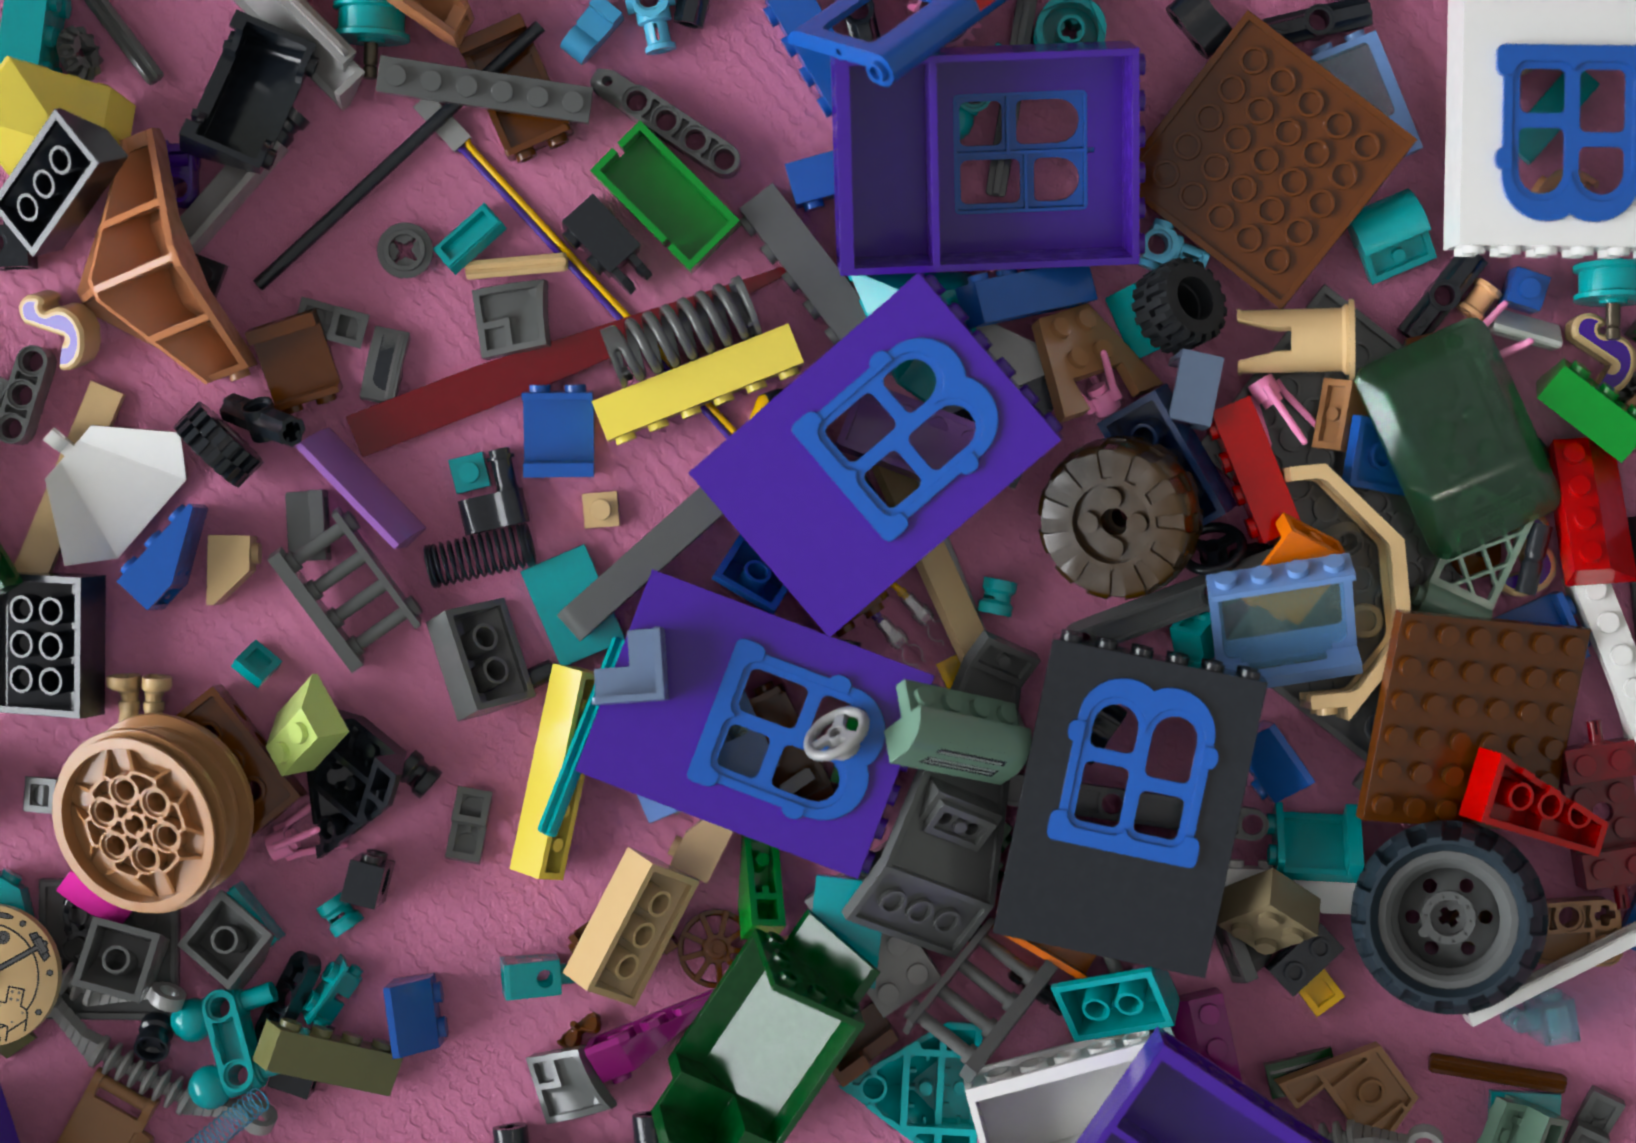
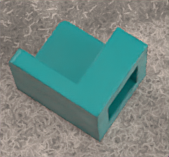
M1205 611L1178 621L1169 628L1174 651L1188 654L1189 661L1201 663L1202 658L1213 659L1215 657L1210 612Z

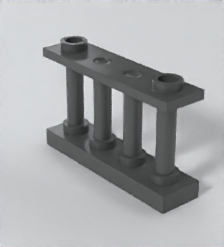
M337 507L332 513V517L337 522L294 553L292 551L286 553L281 546L270 554L268 562L350 672L353 673L363 666L365 658L362 654L366 652V647L406 619L410 621L415 629L421 625L422 618L420 614L423 611L412 595L406 598L357 530L361 526L349 510L344 513L340 507ZM343 535H346L357 552L316 581L313 579L307 581L299 571L303 568L302 564ZM367 563L378 580L337 609L333 607L328 609L321 600L324 597L323 592ZM387 591L399 608L359 636L355 637L353 635L349 638L342 628L345 625L344 620Z
M991 916L983 926L980 925L969 939V944L921 1003L915 1000L903 1015L907 1019L902 1030L906 1035L918 1023L962 1057L960 1061L965 1065L959 1076L969 1084L1050 982L1058 969L1048 960L1044 962L1040 969L1035 966L1031 968L988 935L995 921ZM979 946L1023 979L1022 983L1026 987L1019 995L1014 991L1010 993L968 961ZM958 972H961L1002 1004L1001 1008L1005 1013L999 1021L994 1017L992 1019L988 1018L947 986ZM938 997L982 1030L981 1035L985 1039L979 1047L974 1044L970 1046L927 1013V1010Z

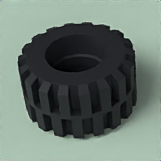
M1188 257L1173 259L1143 275V278L1139 279L1136 283L1137 288L1133 290L1132 297L1135 302L1132 303V311L1136 312L1137 317L1134 318L1136 325H1140L1142 329L1141 334L1144 338L1148 337L1150 339V344L1153 347L1157 348L1160 346L1161 352L1167 354L1172 352L1175 355L1183 348L1191 350L1217 337L1220 334V329L1225 326L1226 321L1223 317L1227 316V308L1224 306V302H1226L1225 294H1222L1220 290L1222 286L1219 280L1216 281L1214 279V273L1210 269H1204V264L1198 260L1193 262L1192 258Z

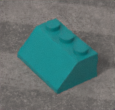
M1147 967L1051 985L1052 993L1074 1042L1153 1030L1157 1026L1160 1028L1175 1026L1180 997L1169 972L1162 969Z

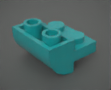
M1408 188L1365 206L1347 228L1353 247L1358 250L1368 282L1372 285L1437 258L1429 234L1431 226L1419 200Z

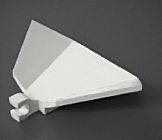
M91 425L76 444L55 427L45 436L43 440L64 455L63 459L45 478L64 566L118 559L186 481L187 475L182 438L176 432Z

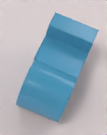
M591 0L590 6L577 20V24L567 33L560 44V48L581 65H584L591 59L625 20L623 13L607 0Z

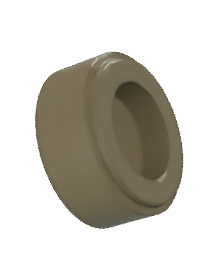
M1359 603L1354 606L1356 636L1371 638L1381 631L1384 622L1379 608L1369 603Z

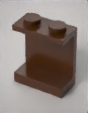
M316 308L250 328L244 333L248 345H254L274 401L275 409L292 414L303 410V403L316 400L317 405L337 399L336 393L342 390L343 385Z

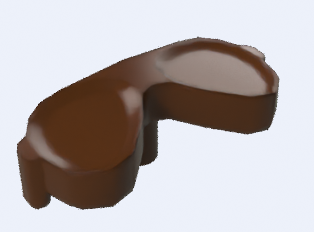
M593 1011L578 1023L571 1021L570 1027L572 1028L565 1032L561 1039L557 1040V1043L563 1048L580 1046L583 1033L597 1034L601 1031V1016Z

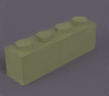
M284 1017L281 1018L280 1022L266 1019L253 1057V1061L264 1070L390 1097L403 1057L392 1059L389 1041L380 1038H373L372 1042L363 1041L362 1036L348 1031H343L342 1036L332 1034L333 1031L331 1029L313 1024L312 1028L308 1029L301 1027L302 1024L300 1022Z

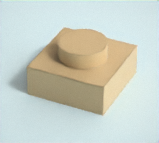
M618 491L582 494L585 529L620 526Z

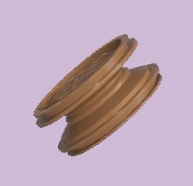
M147 713L132 716L118 722L107 731L91 737L73 751L64 764L55 786L52 802V819L57 842L65 860L88 889L103 900L119 908L140 913L157 914L176 911L192 904L208 890L218 886L235 872L244 859L250 844L254 825V804L249 782L240 763L230 749L216 735L203 726L182 717L162 713Z

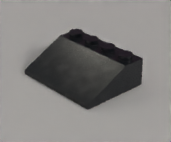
M18 572L24 582L0 597V712L76 719L104 715L106 575Z

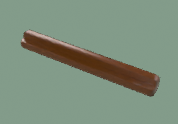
M1431 1053L1428 1059V1070L1432 1073L1559 1094L1565 1093L1567 1088V1077L1560 1073L1439 1053Z

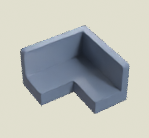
M1183 348L1169 358L1168 366L1178 368L1169 410L1170 419L1190 423L1191 429L1200 431L1211 427L1224 357Z
M653 627V629L627 630L630 667L594 669L596 697H592V705L669 700L665 628Z

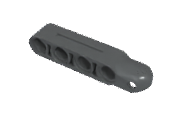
M596 70L590 80L593 91L599 97L625 113L631 120L636 123L640 120L655 136L721 179H730L739 172L741 158L738 150L732 144L642 85H635L614 70ZM608 81H611V82H612L611 85L605 86V83H606V82H608ZM635 95H642L647 99V104L643 110L633 111L628 107L629 100ZM665 114H670L676 118L675 126L668 131L661 130L657 126L659 118ZM690 135H703L706 139L704 146L699 150L689 149L686 146V141ZM722 153H729L735 158L733 166L727 170H722L715 165L716 158Z

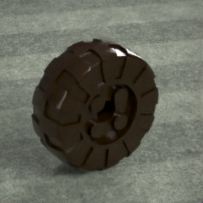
M1119 435L1097 439L1079 447L1063 459L1052 471L1050 480L1042 490L1039 500L1038 515L1041 517V527L1038 531L1044 551L1050 554L1056 564L1054 568L1069 583H1076L1086 589L1087 594L1095 597L1109 599L1113 596L1124 597L1125 600L1146 596L1161 589L1184 570L1197 550L1196 546L1199 535L1203 531L1204 509H1200L1197 495L1200 490L1190 471H1185L1177 461L1178 457L1160 444L1153 445L1147 443L1142 437ZM1120 510L1127 516V520L1122 517Z

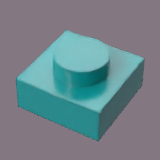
M484 452L448 460L457 494L492 486Z
M255 639L234 660L231 667L255 687L259 688L280 667L282 660Z

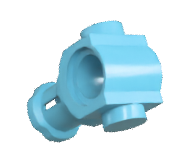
M625 0L628 15L635 14L637 25L644 28L647 41L646 55H658L676 49V43L671 41L667 23L672 19L670 6L676 5L675 0H659L653 7L643 6L641 0ZM655 28H658L660 40H657Z
M1155 218L1149 231L1144 234L1145 253L1140 254L1138 265L1152 271L1179 257L1183 259L1187 256L1188 258H1193V262L1198 260L1203 263L1205 269L1210 254L1204 249L1184 243V236L1176 234L1172 223ZM1151 236H1158L1164 241L1165 248L1162 254H1154L1149 250L1148 240Z

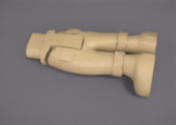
M123 673L106 676L107 687L110 690L117 691L121 696V700L118 701V709L120 710L118 722L139 715L141 674ZM146 674L142 676V690L145 692V701H143L144 714H163L165 703L162 697L165 692L172 688V676L164 674Z

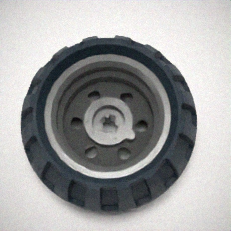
M1439 820L1405 829L1391 837L1374 852L1365 864L1363 872L1360 873L1353 892L1351 926L1354 941L1364 965L1386 991L1417 1009L1438 1014L1457 1015L1473 1013L1492 1007L1511 996L1526 982L1536 968L1545 947L1548 933V907L1537 873L1522 852L1511 842L1492 830L1473 823ZM1426 879H1433L1437 883V889L1434 892L1428 893L1424 890L1423 883ZM1470 879L1474 884L1473 890L1469 893L1461 891L1459 888L1461 880ZM1447 907L1450 911L1456 909L1459 912V915L1455 918L1457 920L1456 924L1452 925L1449 921L1442 922L1440 920V916L1443 915L1442 908ZM1409 910H1415L1419 913L1420 918L1417 923L1412 924L1406 920V913ZM1482 910H1489L1492 913L1493 919L1490 923L1484 924L1480 922L1478 916ZM1434 941L1438 944L1439 950L1436 954H1428L1425 951L1424 946L1427 942ZM1466 941H1470L1475 945V951L1470 955L1464 954L1461 950V945Z

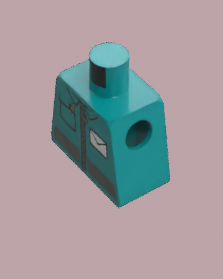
M557 954L500 957L502 993L506 1001L561 995V984L576 982L563 973L567 963H560ZM541 971H550V975L547 979H537V976Z

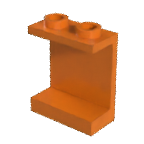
M1283 512L1275 522L1282 538L1261 565L1267 566L1293 560L1318 558L1330 554H1344L1345 551L1339 540ZM1328 585L1242 599L1251 605L1258 603L1268 608L1279 619L1286 617L1299 623Z

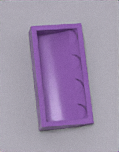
M889 390L908 412H914L924 404L921 401ZM864 394L850 407L837 439L836 447L844 453L861 458L895 428V420L872 394ZM940 409L910 434L909 442L932 469L939 470L971 442L976 430L975 422ZM896 451L889 452L875 464L921 482L920 477Z
M326 428L310 435L296 446L302 455L393 549L408 547L427 528L331 428Z

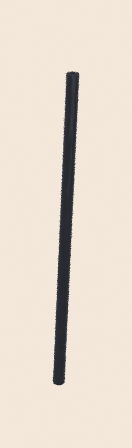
M534 21L482 71L500 73L543 34L545 30L537 21ZM445 103L253 280L261 290L270 285L463 106Z

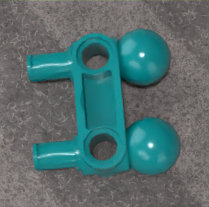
M269 981L247 990H214L202 999L196 997L185 999L182 1010L172 1012L171 1028L181 1040L197 1042L207 1036L210 1039L216 1065L212 1064L201 1067L192 1074L188 1082V1094L192 1101L200 1108L206 1110L217 1109L228 1102L230 1098L247 1094L252 1088L260 1090L266 1086L269 1077L278 1075V1073L264 1070L253 1061L258 1042L250 1015V1010L278 1001V992L273 982ZM228 1000L230 1010L226 1016L222 1017L220 1013L221 1005L224 1001ZM243 1067H246L248 1077L245 1083L241 1085L238 1080V1074Z

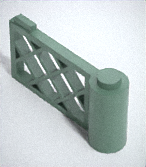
M1472 484L1470 490L1463 488L1461 496L1458 497L1454 507L1460 510L1427 581L1422 586L1416 585L1411 593L1410 603L1413 605L1412 611L1492 618L1493 608L1538 513ZM1477 495L1489 499L1493 514L1476 520L1472 505ZM1497 503L1507 508L1499 511ZM1513 511L1526 516L1519 530L1507 534L1501 516ZM1467 516H1468L1470 522L1467 523V524H1464V523H1465V520H1466V518H1467ZM1496 519L1502 537L1484 543L1478 525ZM1472 527L1478 546L1461 552L1457 543L1458 535L1461 531ZM1515 538L1513 544L1511 545L1510 539ZM1504 542L1508 555L1503 563L1492 566L1486 548ZM1453 548L1455 555L1449 556ZM1481 551L1487 569L1469 575L1463 557ZM1457 560L1463 578L1450 583L1439 578L1444 565ZM1500 570V572H1499V574H1498V576H1497V578H1496L1495 571ZM1489 574L1493 587L1488 598L1485 599L1476 595L1471 580ZM1466 583L1468 591L1458 587V585Z

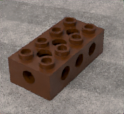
M222 684L212 686L175 715L191 720L206 729L209 725L213 726L217 731L218 738L238 757L249 784L251 781H256L261 786L260 797L256 798L252 795L254 825L251 838L308 794L293 774L281 776L266 749V739Z

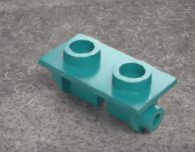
M341 953L335 962L332 961L326 966L322 974V981L315 991H311L301 1010L308 1025L311 1022L324 1027L331 1025L344 1006L342 1001L335 998L337 993L349 999L362 981L361 975L364 971L355 964H351L349 967Z

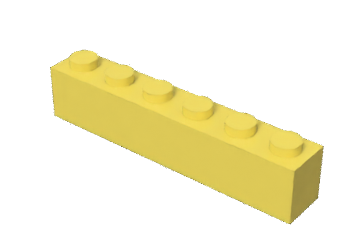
M788 323L593 400L592 404L609 443L616 441L618 446L636 439L635 432L648 428L651 433L669 426L668 419L680 414L683 420L702 413L700 406L714 402L715 407L726 404L735 399L733 393L746 389L748 394L767 387L766 380L779 376L780 381L800 374L798 368L804 366V361Z
M555 663L552 665L509 868L537 879L563 880L585 779L584 774L581 773L557 836L549 837L540 833L538 825L594 686V671L577 666Z

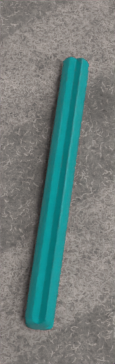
M621 637L612 638L600 669L615 668L625 639ZM595 683L538 825V831L549 837L557 836L581 773L575 770L600 705H592V697H596Z

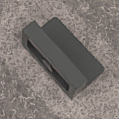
M328 490L287 492L285 494L288 552H296L330 528ZM331 544L307 561L332 560Z

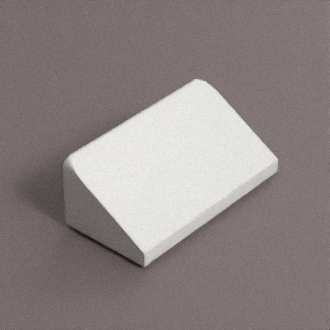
M1503 310L1486 329L1489 334L1518 342L1532 338L1534 340L1532 346L1550 351L1559 349L1563 344L1561 329L1557 324L1508 310Z

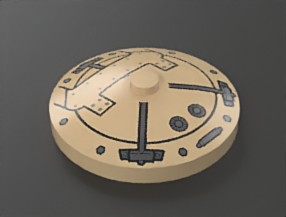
M0 904V1045H4L30 1034L49 1016L60 993L62 965L56 943L47 929L36 918L17 907Z

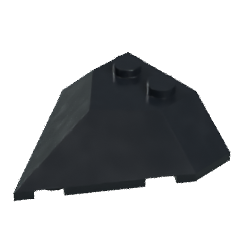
M339 709L337 710L346 724L349 733L314 770L307 771L313 824H318V827H320L318 834L321 842L319 845H315L317 859L326 856L393 805L407 751L366 717Z

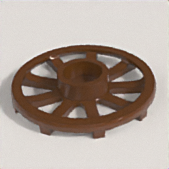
M714 909L699 913L684 926L680 934L678 958L681 967L690 979L704 987L716 988L723 977L722 963L726 962L730 966L733 962L730 955L732 953L738 954L742 949L731 946V942L741 936L740 928L729 937L724 936L728 918L740 925L739 916L730 911ZM722 916L718 933L714 934L706 917ZM699 920L707 934L706 939L689 933L691 927ZM685 938L700 944L702 949L684 955ZM703 956L705 962L698 972L694 974L686 961ZM710 964L715 965L716 982L701 979Z

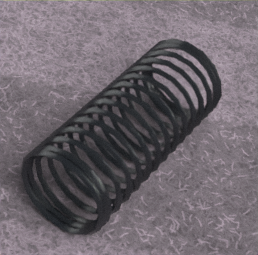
M524 522L520 526L516 525L522 551V562L517 552L513 529L511 526L508 527L514 551L515 566L509 553L505 530L501 528L500 532L506 552L507 567L502 557L497 531L493 530L500 570L494 558L489 532H485V538L491 557L492 571L487 562L482 535L480 533L477 535L484 561V573L479 563L474 536L470 535L477 575L472 567L467 540L463 536L462 544L469 567V577L464 568L458 539L455 538L454 544L461 567V578L456 568L451 541L447 540V550L453 568L454 581L449 572L443 543H439V550L446 572V582L441 573L435 544L425 545L423 550L431 585L436 589L437 587L440 588L442 583L444 586H448L449 581L454 585L457 579L461 583H463L464 578L471 581L472 575L475 579H478L480 574L483 577H486L487 573L493 576L495 570L499 574L502 573L503 568L506 572L510 571V567L513 570H517L518 564L522 569L525 568L526 563L530 567L535 566L536 554L528 524Z

